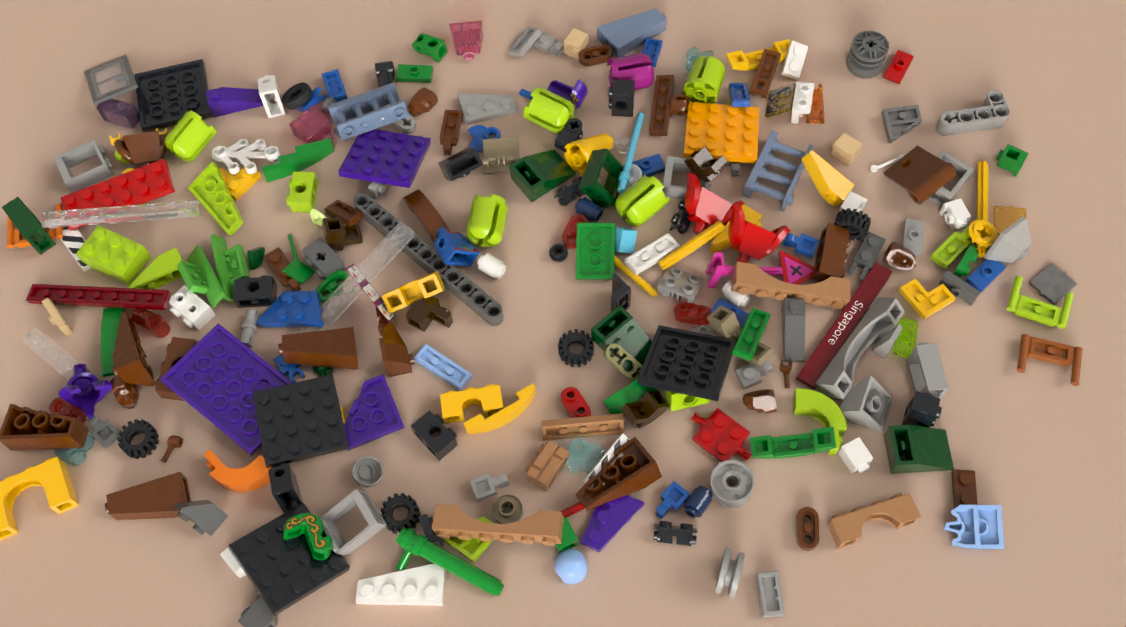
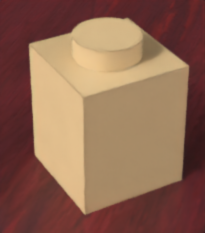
M573 28L563 42L564 54L579 60V52L589 46L588 34Z
M843 133L840 138L836 137L832 142L831 155L849 166L859 155L862 143Z

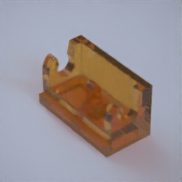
M822 84L813 91L811 112L806 114V123L824 124L825 122Z

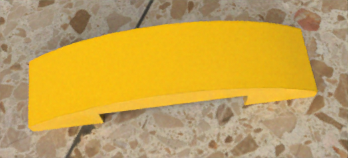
M786 39L774 42L773 46L767 48V50L781 53L779 62H782L786 58L791 41ZM764 49L745 54L742 50L726 53V58L732 69L743 71L756 70Z
M534 383L516 393V402L487 419H484L480 413L464 422L463 425L466 433L478 434L489 432L513 421L527 409L536 396Z

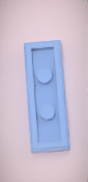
M425 344L414 357V361L459 391H462L473 377L470 372L428 344Z

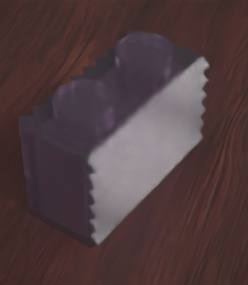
M111 98L96 106L104 121L122 125L132 130L135 129L140 121L139 111L134 104Z

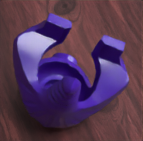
M76 364L73 366L74 375L69 379L67 386L58 392V395L68 403L80 408L88 418L92 419L95 413V405L112 389L113 384L108 380L99 381L93 374L87 372L85 364Z

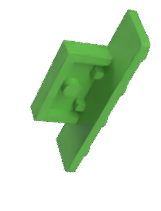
M212 234L210 236L211 247L217 269V278L225 292L223 299L235 303L233 300L234 279L249 277L243 246L236 244L227 249L226 240Z
M196 246L188 257L189 263L180 261L177 267L188 290L193 293L205 294L211 306L215 308L219 301L222 300L225 292L202 248Z

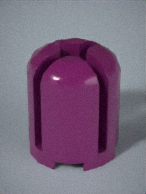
M645 53L608 59L607 66L611 65L610 75L608 76L610 86L613 87V80L635 81L634 91L649 88L654 81V68L651 66L653 64L651 58Z

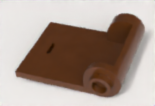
M917 145L883 174L905 188L912 200L921 205L956 176V168L950 162L946 163Z

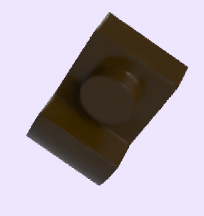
M702 147L695 150L684 162L698 178L711 182L724 169L723 165L727 160L723 155L713 158L709 151Z
M342 217L323 219L322 230L326 244L331 249L343 250L344 245L362 244L363 237L359 225L344 226Z
M434 297L419 299L406 314L408 324L423 332L426 331L432 320L448 328L453 323L450 311L441 307L439 299Z
M657 390L647 392L638 402L626 403L621 410L625 414V418L632 425L636 424L638 428H641L656 420L670 405L660 391Z

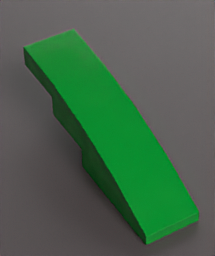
M328 138L296 146V153L279 156V163L263 166L262 172L267 183L288 177L293 172H300L333 153L334 148L331 139Z
M124 308L103 309L101 324V371L103 377L115 375L112 370V366H114L112 356L121 313L125 311Z

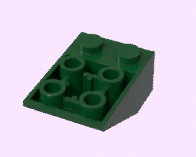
M555 149L525 156L509 166L511 179L531 202H534L576 175L575 171Z
M621 305L591 328V338L602 350H604L606 345L616 343L640 364H644L652 341L634 317ZM616 348L609 350L611 352L610 357L616 356L618 359L624 357V355L622 357H619L615 353ZM625 360L623 368L626 371H630L633 367L632 362Z
M916 425L889 426L884 433L891 474L948 471L954 469L946 430Z

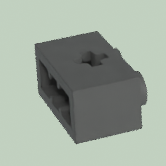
M321 237L302 250L305 255L304 261L309 267L313 266L315 268L314 271L320 279L324 278L326 280L333 272L338 270L346 271L343 260Z

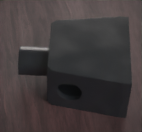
M289 463L275 466L268 470L272 495L283 513L303 503L296 475Z

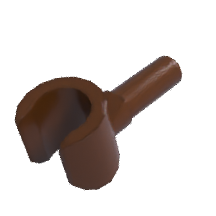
M783 359L780 363L779 369L784 374L785 388H790L789 373L793 365L791 359L789 360V366L783 364Z
M172 435L168 438V448L161 461L166 463L174 447L180 448L182 446L183 438L180 436Z

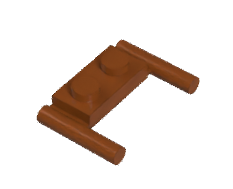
M1022 334L1017 372H1025L1027 357L1066 367L1072 365L1070 384L1077 386L1080 380L1083 348Z

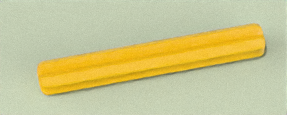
M717 221L658 262L659 266L663 271L667 270L725 230L724 225Z

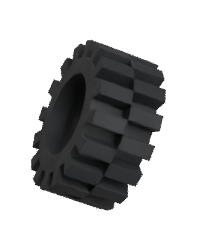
M847 208V210L842 209L838 212L834 225L849 229V238L852 241L856 238L858 241L867 237L871 219L867 214H863V211L857 212V209L851 211L850 208Z
M574 329V333L569 330L568 335L564 333L562 335L563 338L560 337L558 351L562 362L565 361L567 366L569 363L571 367H574L575 364L581 367L582 363L585 366L587 365V360L590 362L594 354L593 339L590 338L588 333L585 335L583 330L578 333V329ZM573 343H580L584 347L583 351L579 354L571 353L568 348Z
M135 419L134 424L129 421L127 422L128 427L123 425L124 431H119L118 434L121 437H117V441L121 450L129 457L139 459V456L145 458L146 453L152 454L151 449L156 450L157 447L154 444H159L157 439L159 434L149 422ZM145 433V439L142 443L132 445L131 441L136 434Z
M396 493L394 498L389 496L387 498L388 502L384 501V507H381L380 510L381 516L387 524V529L394 534L400 533L404 527L415 529V524L419 523L418 517L420 516V509L416 501L410 495L405 496L404 493H401V496H398ZM398 507L408 509V516L402 521H397L393 518V512Z

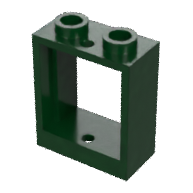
M608 149L594 150L591 153L579 188L594 203L598 204L600 208L614 207L619 194L617 191L619 186L618 179L623 171V166ZM602 167L609 173L604 187L597 181Z
M19 197L2 206V209L21 235L40 255L56 245L37 217Z

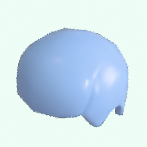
M568 548L557 555L554 560V569L564 583L576 584L587 575L588 564L580 551Z

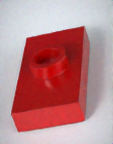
M897 50L883 78L900 84L914 56Z

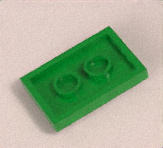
M577 223L576 280H612L615 266V223Z

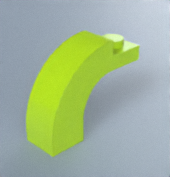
M796 388L793 394V415L811 416L819 420L825 428L833 427L836 448L828 450L827 453L828 455H836L843 444L842 436H844L847 430L846 420L841 409L832 399L820 392Z

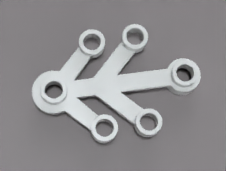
M241 139L228 148L217 146L212 150V159L217 162H223L231 174L238 173L240 168L238 163L233 162L230 158H236L245 166L248 174H254L257 172L256 164L247 158H266L270 162H276L280 156L278 147H267L264 139H258L251 145H249L247 139ZM256 149H257L258 151L264 150V152H252V151H254V150H256Z

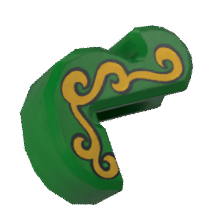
M309 512L300 513L286 521L283 531L284 540L305 533L314 559L325 560L331 554V536L326 535L322 537L324 526L322 520L317 515Z

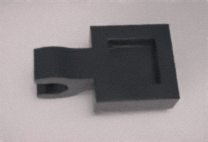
M427 514L419 516L420 524L425 536L428 537V541L433 542L436 540L443 547V540L435 536L432 530L433 518H428Z

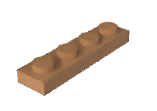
M623 414L543 420V440L624 433Z

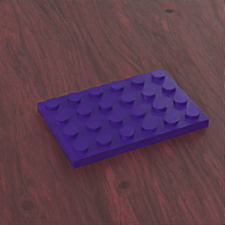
M219 323L160 378L164 385L251 456L262 445L252 392L292 383Z

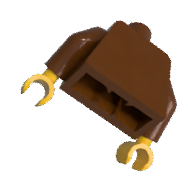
M156 128V132L124 135L122 140L120 133H117L118 138L115 139L109 135L110 143L115 146L117 152L127 162L131 163L132 166L141 165L143 167L159 161L164 157L167 150L164 143L167 134L166 128H164L163 133L159 132L158 128Z

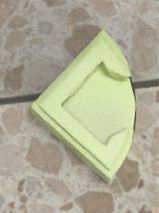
M312 209L309 213L313 224L322 227V221L327 217L315 209Z

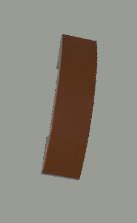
M419 189L403 198L412 213L416 214L429 232L434 243L438 238L437 231L440 228L445 227L450 231L436 208Z

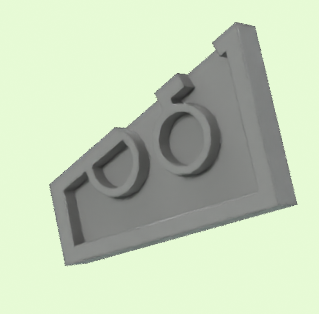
M458 94L466 125L517 113L513 95Z

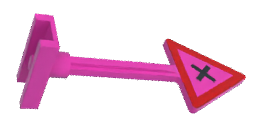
M781 250L778 253L780 267H759L769 275L782 276L783 282L797 285L810 280L814 272V266ZM722 252L714 253L705 271L706 274H711L707 288H715L721 276L731 275V270L734 266L724 265Z

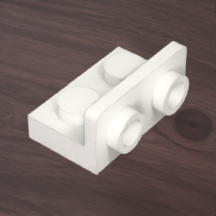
M796 82L792 107V124H798L799 117H803V114H810L814 83Z

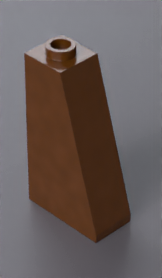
M353 327L281 335L282 343L278 344L279 355L284 356L285 363L358 369Z
M177 472L107 494L105 509L107 514L116 520L179 518L177 515L179 511L174 506L177 503L191 502L187 478L181 472Z

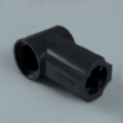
M393 62L375 63L378 88L394 83Z

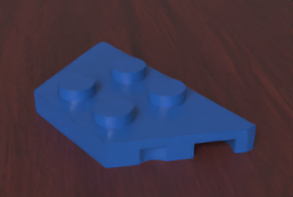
M285 291L264 312L256 324L259 327H324V321L321 318V313L323 312L320 306V295L317 291Z

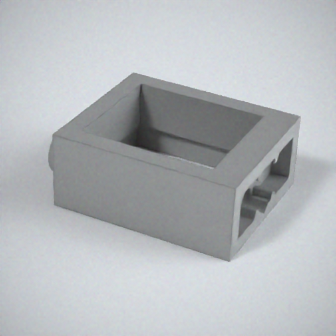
M95 140L54 157L60 174L72 193L113 175L110 169L113 166L108 157H104L107 154L102 145L98 146ZM98 156L102 165L76 177L72 176L70 167Z
M941 151L937 157L946 163L950 162L956 168V175L961 177L951 191L942 187L929 197L930 200L943 206L944 203L953 201L970 179L974 169L957 160L952 155Z
M667 156L663 180L664 188L662 189L665 197L685 199L686 187L671 185L673 171L693 173L684 162L687 158ZM704 181L703 187L711 191L712 184Z
M928 342L919 343L915 346L906 362L914 391L931 393L935 397L942 399L949 389L937 345L936 343L929 344Z
M361 489L354 490L320 517L324 526L323 533L331 536L332 550L336 554L347 556L387 526L368 492ZM357 505L369 526L346 543L335 522Z

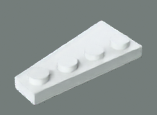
M433 563L358 580L356 603L443 606L445 569Z

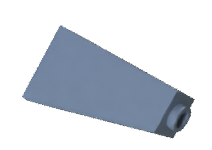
M655 8L597 27V39L602 44L609 45L612 48V54L616 58L622 57L644 44L646 38L652 39L665 31L667 18Z

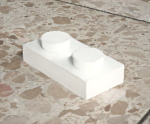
M793 40L790 42L781 75L795 80L799 79L808 46Z

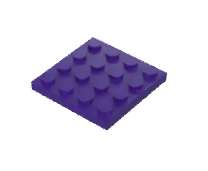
M377 129L357 136L338 170L339 176L410 188L430 147L431 138Z

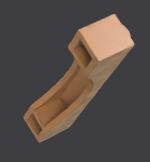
M736 262L731 270V291L739 294H752L758 297H772L777 300H784L785 298L804 299L805 303L815 306H830L834 309H841L850 301V279L829 277L815 284L797 285L773 278L755 264Z
M436 504L432 530L441 539L458 537L461 540L467 541L471 540V538H476L484 542L500 540L503 543L521 541V543L527 545L538 542L546 546H554L562 542L564 517L560 511L540 510L521 521L508 524H492L470 517L457 505Z

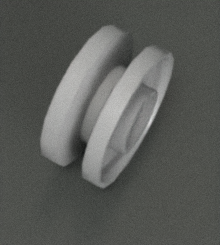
M726 460L719 463L713 469L709 482L713 499L725 507L744 505L750 499L755 485L751 469L737 460ZM735 481L737 486L730 487L726 482Z
M725 548L716 580V594H721L725 585L729 587L728 597H735L743 570L745 553L739 552L734 561L731 560V549Z

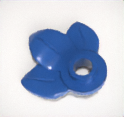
M476 125L468 129L470 135L474 137L469 147L476 148L477 152L483 151V139L501 138L500 131L495 127L486 128L483 125Z

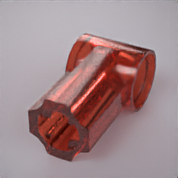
M147 309L133 310L131 320L152 332L157 338H164L170 333L171 328L160 314H154Z

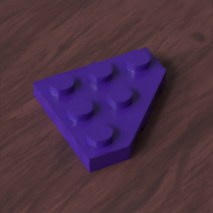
M384 374L364 382L358 398L355 399L349 411V416L344 424L349 445L347 451L405 428Z

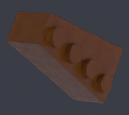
M10 404L0 430V442L11 451L83 448L89 429L73 417L60 414L53 415L46 411H35L28 407L22 408L15 404Z

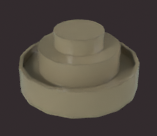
M510 494L502 495L494 501L492 514L499 524L517 522L522 518L523 506L520 499Z

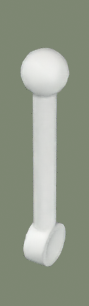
M900 154L897 158L880 165H872L870 171L876 173L878 169L897 162L904 155Z

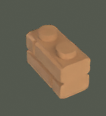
M550 440L545 445L541 444L536 452L538 456L534 461L531 460L525 468L527 480L545 491L549 490L569 459L568 450Z

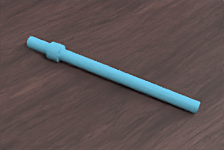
M642 112L637 114L623 171L619 175L617 191L621 194L625 191L626 185L630 181V169L644 119V113Z

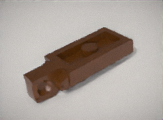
M445 110L440 132V145H443L444 155H451L453 146H457L463 111Z
M279 247L263 256L265 262L282 286L287 287L289 285L293 291L301 290L295 279L282 272L290 262Z

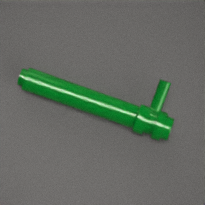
M404 527L396 539V543L400 544L399 547L404 549L396 567L399 571L405 569L412 554L417 557L420 555L492 596H499L504 587V584L498 578L428 541V537L416 534V531L411 528L407 529Z

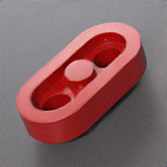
M567 387L561 392V403L571 418L591 416V409L578 389ZM569 394H573V395H574L573 398H568L567 396H568ZM579 410H583V411H584L583 414H578L577 412H578Z

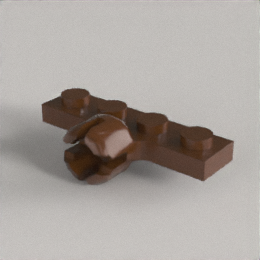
M656 75L649 128L650 136H668L670 117L673 115H687L688 110H686L689 105L688 95L673 94L674 75Z

